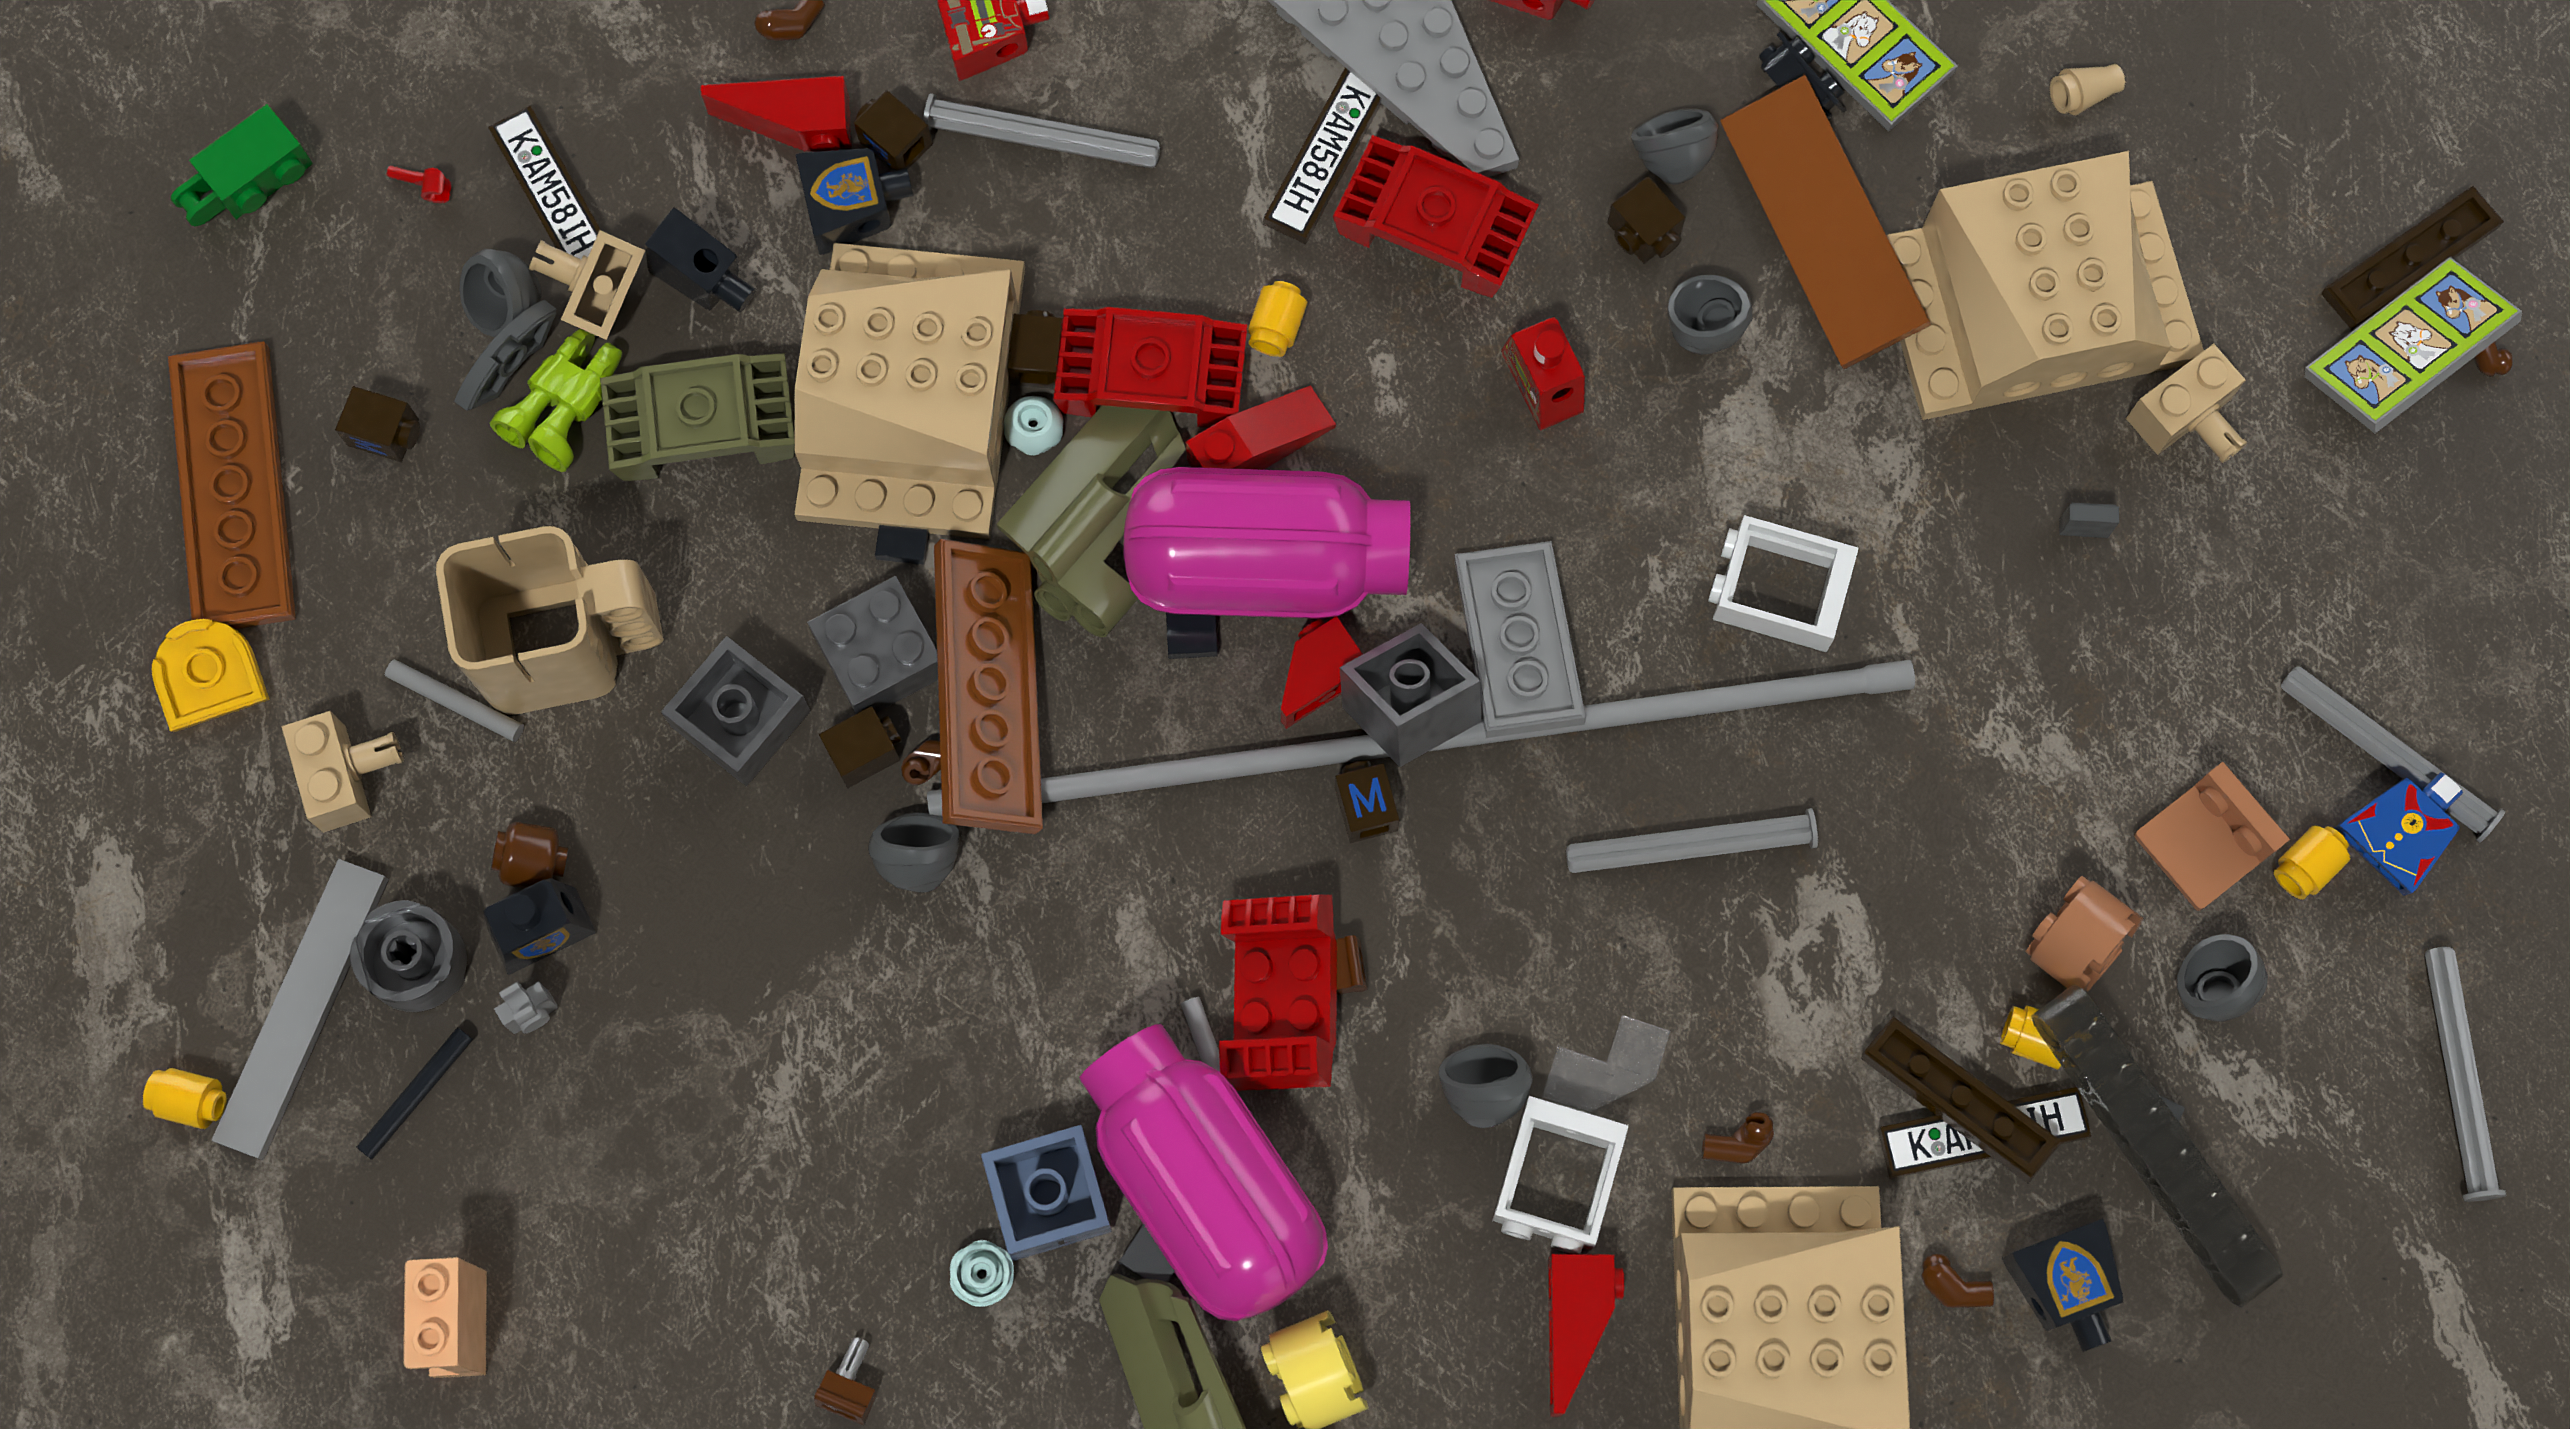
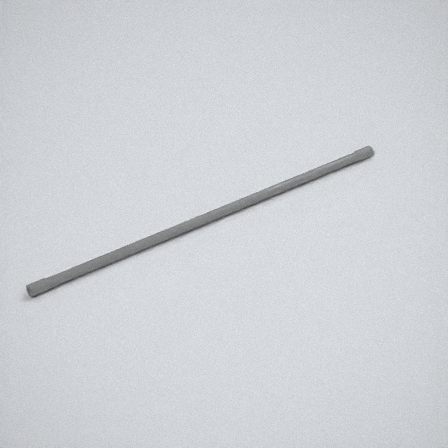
M1911 660L1867 665L1861 669L1585 705V725L1486 738L1483 719H1481V722L1430 751L1853 694H1879L1909 690L1915 687V674ZM1369 735L1041 778L1042 803L1390 756ZM942 789L927 791L929 815L942 817Z

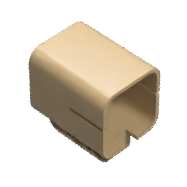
M543 526L499 535V543L511 560H509L494 537L451 546L440 555L437 561L436 576L448 650L451 658L488 703L502 714L517 715L604 696L616 685L615 677L618 665L616 655L646 650L663 642L656 594L638 563L632 560H614L588 565L583 560L578 548L573 544L571 537L564 530L555 526ZM576 604L579 630L573 640L562 645L518 653L520 663L516 660L510 618Z

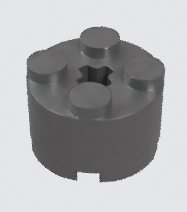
M409 900L384 904L373 910L363 921L364 925L357 937L353 939L350 948V960L356 978L371 994L393 1009L406 1012L429 1010L445 1002L463 986L467 965V954L463 939L446 919L425 905ZM414 948L417 953L412 956V961L407 965L403 964L402 962L409 958L408 950Z

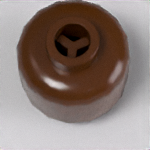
M513 822L507 827L506 832L498 831L491 870L498 871L499 880L507 886L528 888L542 880L552 879L553 876L563 877L568 847L558 846L559 835L554 828Z

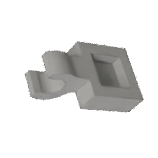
M517 981L499 992L505 1002L494 1008L502 1024L513 1034L519 1031L526 1034L546 1024L550 1020L548 1014L559 1007L549 990L540 982L524 989Z

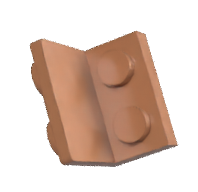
M2221 762L2195 786L2134 834L2139 844L2197 911L2204 909L2290 840L2224 762Z

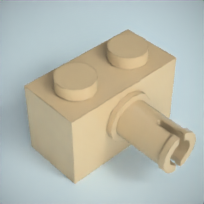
M599 230L589 256L583 255L582 259L550 246L541 240L536 253L552 259L554 264H549L533 257L528 269L535 270L570 286L568 291L572 292V295L561 320L607 340L645 250Z
M2212 344L2140 398L2126 419L2157 455L2186 433L2196 431L2220 458L2221 463H2224L2230 459L2231 455L2233 457L2247 444V441L2240 437L2220 414L2219 410L2233 398L2246 379L2217 346Z
M331 711L281 726L306 817L323 833L370 818L371 813L361 782L362 774L404 762L403 753H398L401 746L394 732L351 746L346 726Z

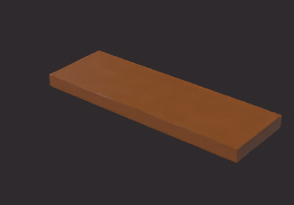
M1806 75L1720 120L1843 369L1931 326Z
M263 341L168 356L192 620H214L225 623L235 629L296 620L269 347Z
M940 539L934 545L943 824L1037 834L1043 829L1031 560L1025 552Z

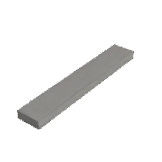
M338 859L211 1141L264 1160L351 965L350 948L353 939L357 937L364 925L363 921L376 909L389 879L384 875Z

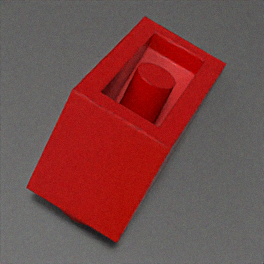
M1337 616L1326 623L1322 619L1316 620L1298 634L1299 640L1294 644L1281 704V723L1285 729L1341 695L1339 667L1363 655Z

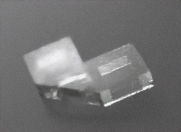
M1622 1015L1607 1062L1558 1046L1542 1097L1591 1113L1654 1082L1671 1031Z

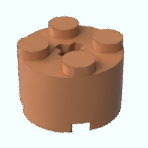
M2083 876L2067 892L2063 899L2066 902L2057 915L2051 912L2041 922L2032 935L2035 939L2026 950V953L2031 956L2030 960L2079 998L2083 997L2085 990L2089 991L2122 952L2121 948L2124 944L2122 940L2126 935L2132 938L2144 919L2094 880L2090 882Z

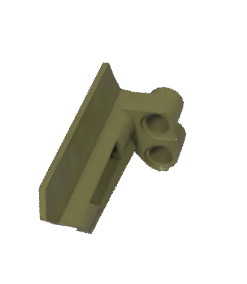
M1102 405L997 523L998 529L1029 556L1042 581V584L1034 593L1035 599L1043 610L1055 619L1068 621L1074 616L1077 622L1089 633L1103 638L1112 631L1137 601V597L1131 591L1130 584L1105 564L1104 561L1124 535L1126 514L1134 488L1144 477L1160 469L1173 468L1186 450L1170 411ZM1152 443L1157 455V459L1126 494L1112 490L1114 485Z
M1118 1273L1110 1275L1099 1301L1144 1429H1246L1190 1299L1182 1296L1179 1288L1166 1281L1157 1279L1135 1281ZM1172 1321L1179 1323L1203 1388L1200 1397H1198Z

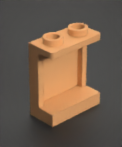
M460 1258L409 1260L406 1262L404 1302V1366L406 1368H429V1377L432 1378L486 1375V1270Z

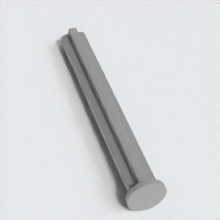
M931 93L928 96L923 121L928 124L929 131L931 128H937L1147 168H1154L1156 166L1160 153V144L1157 140L936 100V94Z
M2297 666L2293 668L2283 680L2281 687L2285 692L2402 779H2410L2421 790L2442 772L2302 667ZM2454 781L2462 789L2463 794L2446 811L2478 835L2475 840L2480 843L2495 828L2506 811L2500 808L2496 812Z
M1810 808L1805 810V815L1570 844L1566 849V860L1569 871L1578 873L1808 843L1812 849L1818 846V833L1813 809Z
M2450 947L2433 948L2426 951L2425 959L2468 1194L2463 1195V1200L2465 1202L2502 1198L2506 1196V1191L2499 1190L2456 954Z

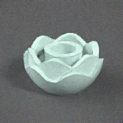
M1027 396L1020 398L1009 407L1005 414V438L1011 446H1015L1027 455H1038L1056 446L1062 438V413L1052 401L1045 397ZM1033 420L1038 422L1035 427L1029 426V423Z
M986 1240L975 1241L956 1252L951 1260V1288L956 1296L970 1305L980 1307L992 1305L1004 1298L1012 1286L1014 1267L1011 1257L1004 1249ZM981 1269L987 1272V1276L984 1279H980L977 1276L978 1271Z

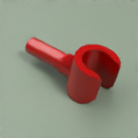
M395 166L388 167V177L422 186L421 197L424 200L433 203H447L449 201L451 181L445 178L439 169L427 168L423 173Z

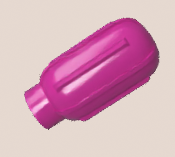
M1177 467L1160 469L1144 477L1133 490L1124 524V561L1131 591L1141 603L1156 611L1182 615L1319 619L1340 616L1356 608L1368 594L1407 595L1410 560L1409 500L1371 499L1359 484L1347 477L1318 471Z
M1162 1024L1152 1025L1128 1037L1099 1057L1081 1074V1083L1101 1112L1096 1125L1097 1148L1106 1168L1188 1293L1203 1310L1219 1319L1230 1321L1255 1317L1275 1308L1293 1296L1324 1264L1328 1244L1326 1229L1318 1212L1235 1088L1218 1070L1201 1061L1185 1059Z

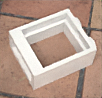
M1744 515L1738 531L1729 528L1721 557L1730 560L1725 575L1716 573L1708 602L1717 604L1713 620L1827 652L1835 637L1859 548ZM1748 545L1829 568L1814 625L1732 602Z
M1529 1096L1525 1104L1492 1221L1503 1224L1501 1232L1516 1238L1531 1240L1532 1233L1551 1238V1247L1566 1253L1581 1254L1582 1248L1592 1250L1596 1245L1628 1125ZM1533 1127L1606 1149L1584 1230L1510 1208Z

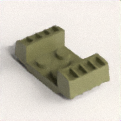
M784 353L757 356L734 354L640 367L634 372L600 378L609 470L622 481L658 478L657 465L747 452H754L759 464L792 459L794 456L795 439Z

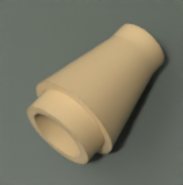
M2116 64L2106 67L2063 69L2059 76L2051 80V100L2060 113L2065 114L2069 112L2072 115H2078L2112 94L2123 91L2125 77L2121 68Z

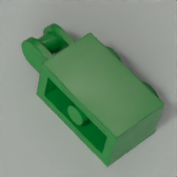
M266 104L189 159L198 173L172 193L171 201L176 207L184 208L187 212L186 220L194 227L205 224L225 208L237 220L245 213H252L259 209L265 203L266 198L282 186L290 185L299 180L305 170L313 163L301 144L269 105ZM209 190H212V191H213L211 194H209L208 196H206L204 199H202V200L200 199V197H201L202 195H204L205 193H207Z

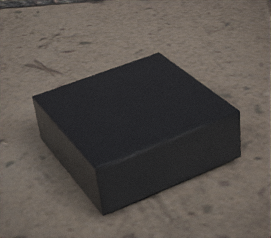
M879 525L875 550L876 560L925 565L929 537L928 529Z
M1166 613L1169 659L1218 656L1215 615Z

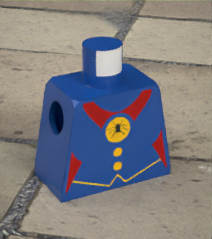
M2442 772L2423 790L2410 779L2405 778L2340 822L2334 829L2340 832L2348 844L2403 896H2406L2418 888L2458 832L2459 825L2445 811L2463 794V791L2450 777Z

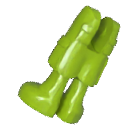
M581 328L571 336H568L557 352L546 358L527 382L531 392L515 406H509L496 412L490 421L493 431L503 440L517 448H524L528 443L533 453L543 463L560 472H565L574 458L572 449L567 442V433L574 420L577 422L586 421L592 415L599 402L602 401L600 378L613 375L623 354L620 349L610 342L605 343L597 351L586 369H581L580 366L590 353L595 340L594 334ZM547 405L552 407L557 405L551 414L535 428V423Z

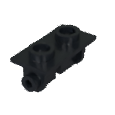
M1781 32L1776 34L1784 44L1778 49L1771 45L1759 55V59L1763 62L1761 69L1769 75L1779 88L1806 75L1828 121L1832 118L1829 110L1835 105L1842 113L1846 112V108L1838 100L1844 94V91L1827 71L1821 77L1815 73L1809 65L1815 57L1798 36L1790 42Z

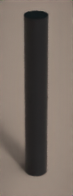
M457 1027L356 1148L373 1160L473 1039Z

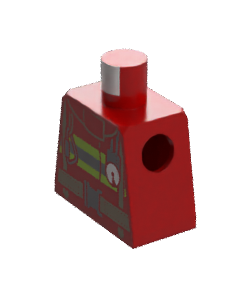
M937 0L958 81L965 80L1024 55L1028 51L1024 26L1050 20L1045 0Z
M1552 317L1512 334L1502 348L1501 353L1539 430L1541 431L1583 413L1585 376L1558 320ZM1560 390L1563 391L1564 396L1552 399L1555 393Z

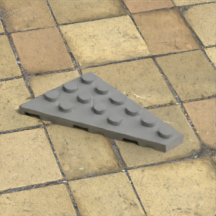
M1267 0L1277 8V14L1287 23L1297 26L1301 31V35L1328 58L1333 56L1381 98V103L1406 125L1410 122L1431 140V146L1442 156L1449 157L1455 164L1486 177L1518 167V155L1451 0Z

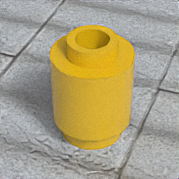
M1275 281L1273 285L1262 287L1248 327V333L1251 335L1248 343L1256 351L1269 356L1282 357L1285 355L1287 348L1294 345L1307 306V300L1300 295L1301 290L1297 286L1284 281Z
M2311 826L2279 858V867L2274 871V876L2277 882L2289 894L2298 899L2304 900L2309 894L2316 895L2350 861V855L2347 851L2349 844L2345 837L2332 827Z
M2028 1005L2025 1009L2013 1006L2004 1024L2000 1044L2010 1047V1053L2058 1070L2063 1061L2071 1064L2074 1060L2081 1035L2074 1033V1021Z
M169 1068L166 1071H154L149 1077L143 1093V1106L146 1110L153 1111L155 1117L199 1129H206L213 1121H218L224 1113L227 1102L226 1093L222 1091V1085L218 1079L174 1068Z

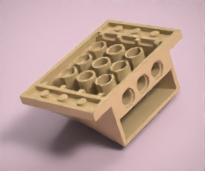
M2129 151L1940 189L1922 228L1886 235L1931 323V326L1900 341L1922 420L2177 368L2186 365L2204 351L2153 181L2130 185Z
M834 243L830 270L821 269L808 296L795 383V455L801 467L794 514L797 521L879 529V525L928 529L929 534L990 539L1004 436V417L1007 412L1010 390L1007 366L1014 313H1020L1025 274L1024 261Z
M1879 1186L1673 1188L1671 1195L1680 1429H1910L1900 1226L1881 1228Z

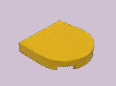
M196 619L179 624L167 633L156 652L155 659H153L152 678L170 732H176L270 700L252 647L239 631L225 623L208 619Z

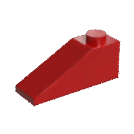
M844 76L701 85V96L709 115L802 151L822 152L852 148L850 102Z
M1310 385L1226 417L1187 440V461L1192 468L1264 470L1336 428V423Z
M1551 1254L1548 1259L1550 1417H1561L1565 1413L1615 1309V1299L1624 1298L1623 1268H1614V1255Z

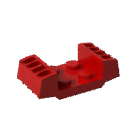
M1372 135L1333 215V219L1340 235L1360 245L1370 248L1375 236L1463 272L1462 288L1492 298L1500 289L1539 204L1508 190L1503 184L1422 149L1412 145L1402 146Z
M1104 307L1098 310L1064 308L1053 400L1062 413L1083 417H1093L1098 411V405L1197 414L1198 427L1209 428L1226 417L1239 412L1247 324L1213 320L1204 315L1114 307Z
M1317 894L1224 900L1221 916V935L1235 942L1233 1040L1219 1041L1220 1073L1236 1091L1331 1087L1333 1051L1336 1046L1337 941L1334 934L1332 895Z

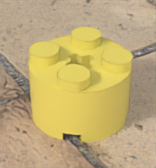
M1329 1310L1271 1333L1269 1335L1270 1342L1261 1346L1265 1363L1271 1375L1277 1374L1278 1378L1282 1379L1287 1393L1280 1395V1401L1291 1426L1296 1424L1299 1429L1302 1427L1305 1429H1321L1368 1409L1366 1400L1361 1397L1355 1398L1354 1394L1364 1390L1343 1336L1335 1338L1332 1328H1327V1326L1336 1323Z

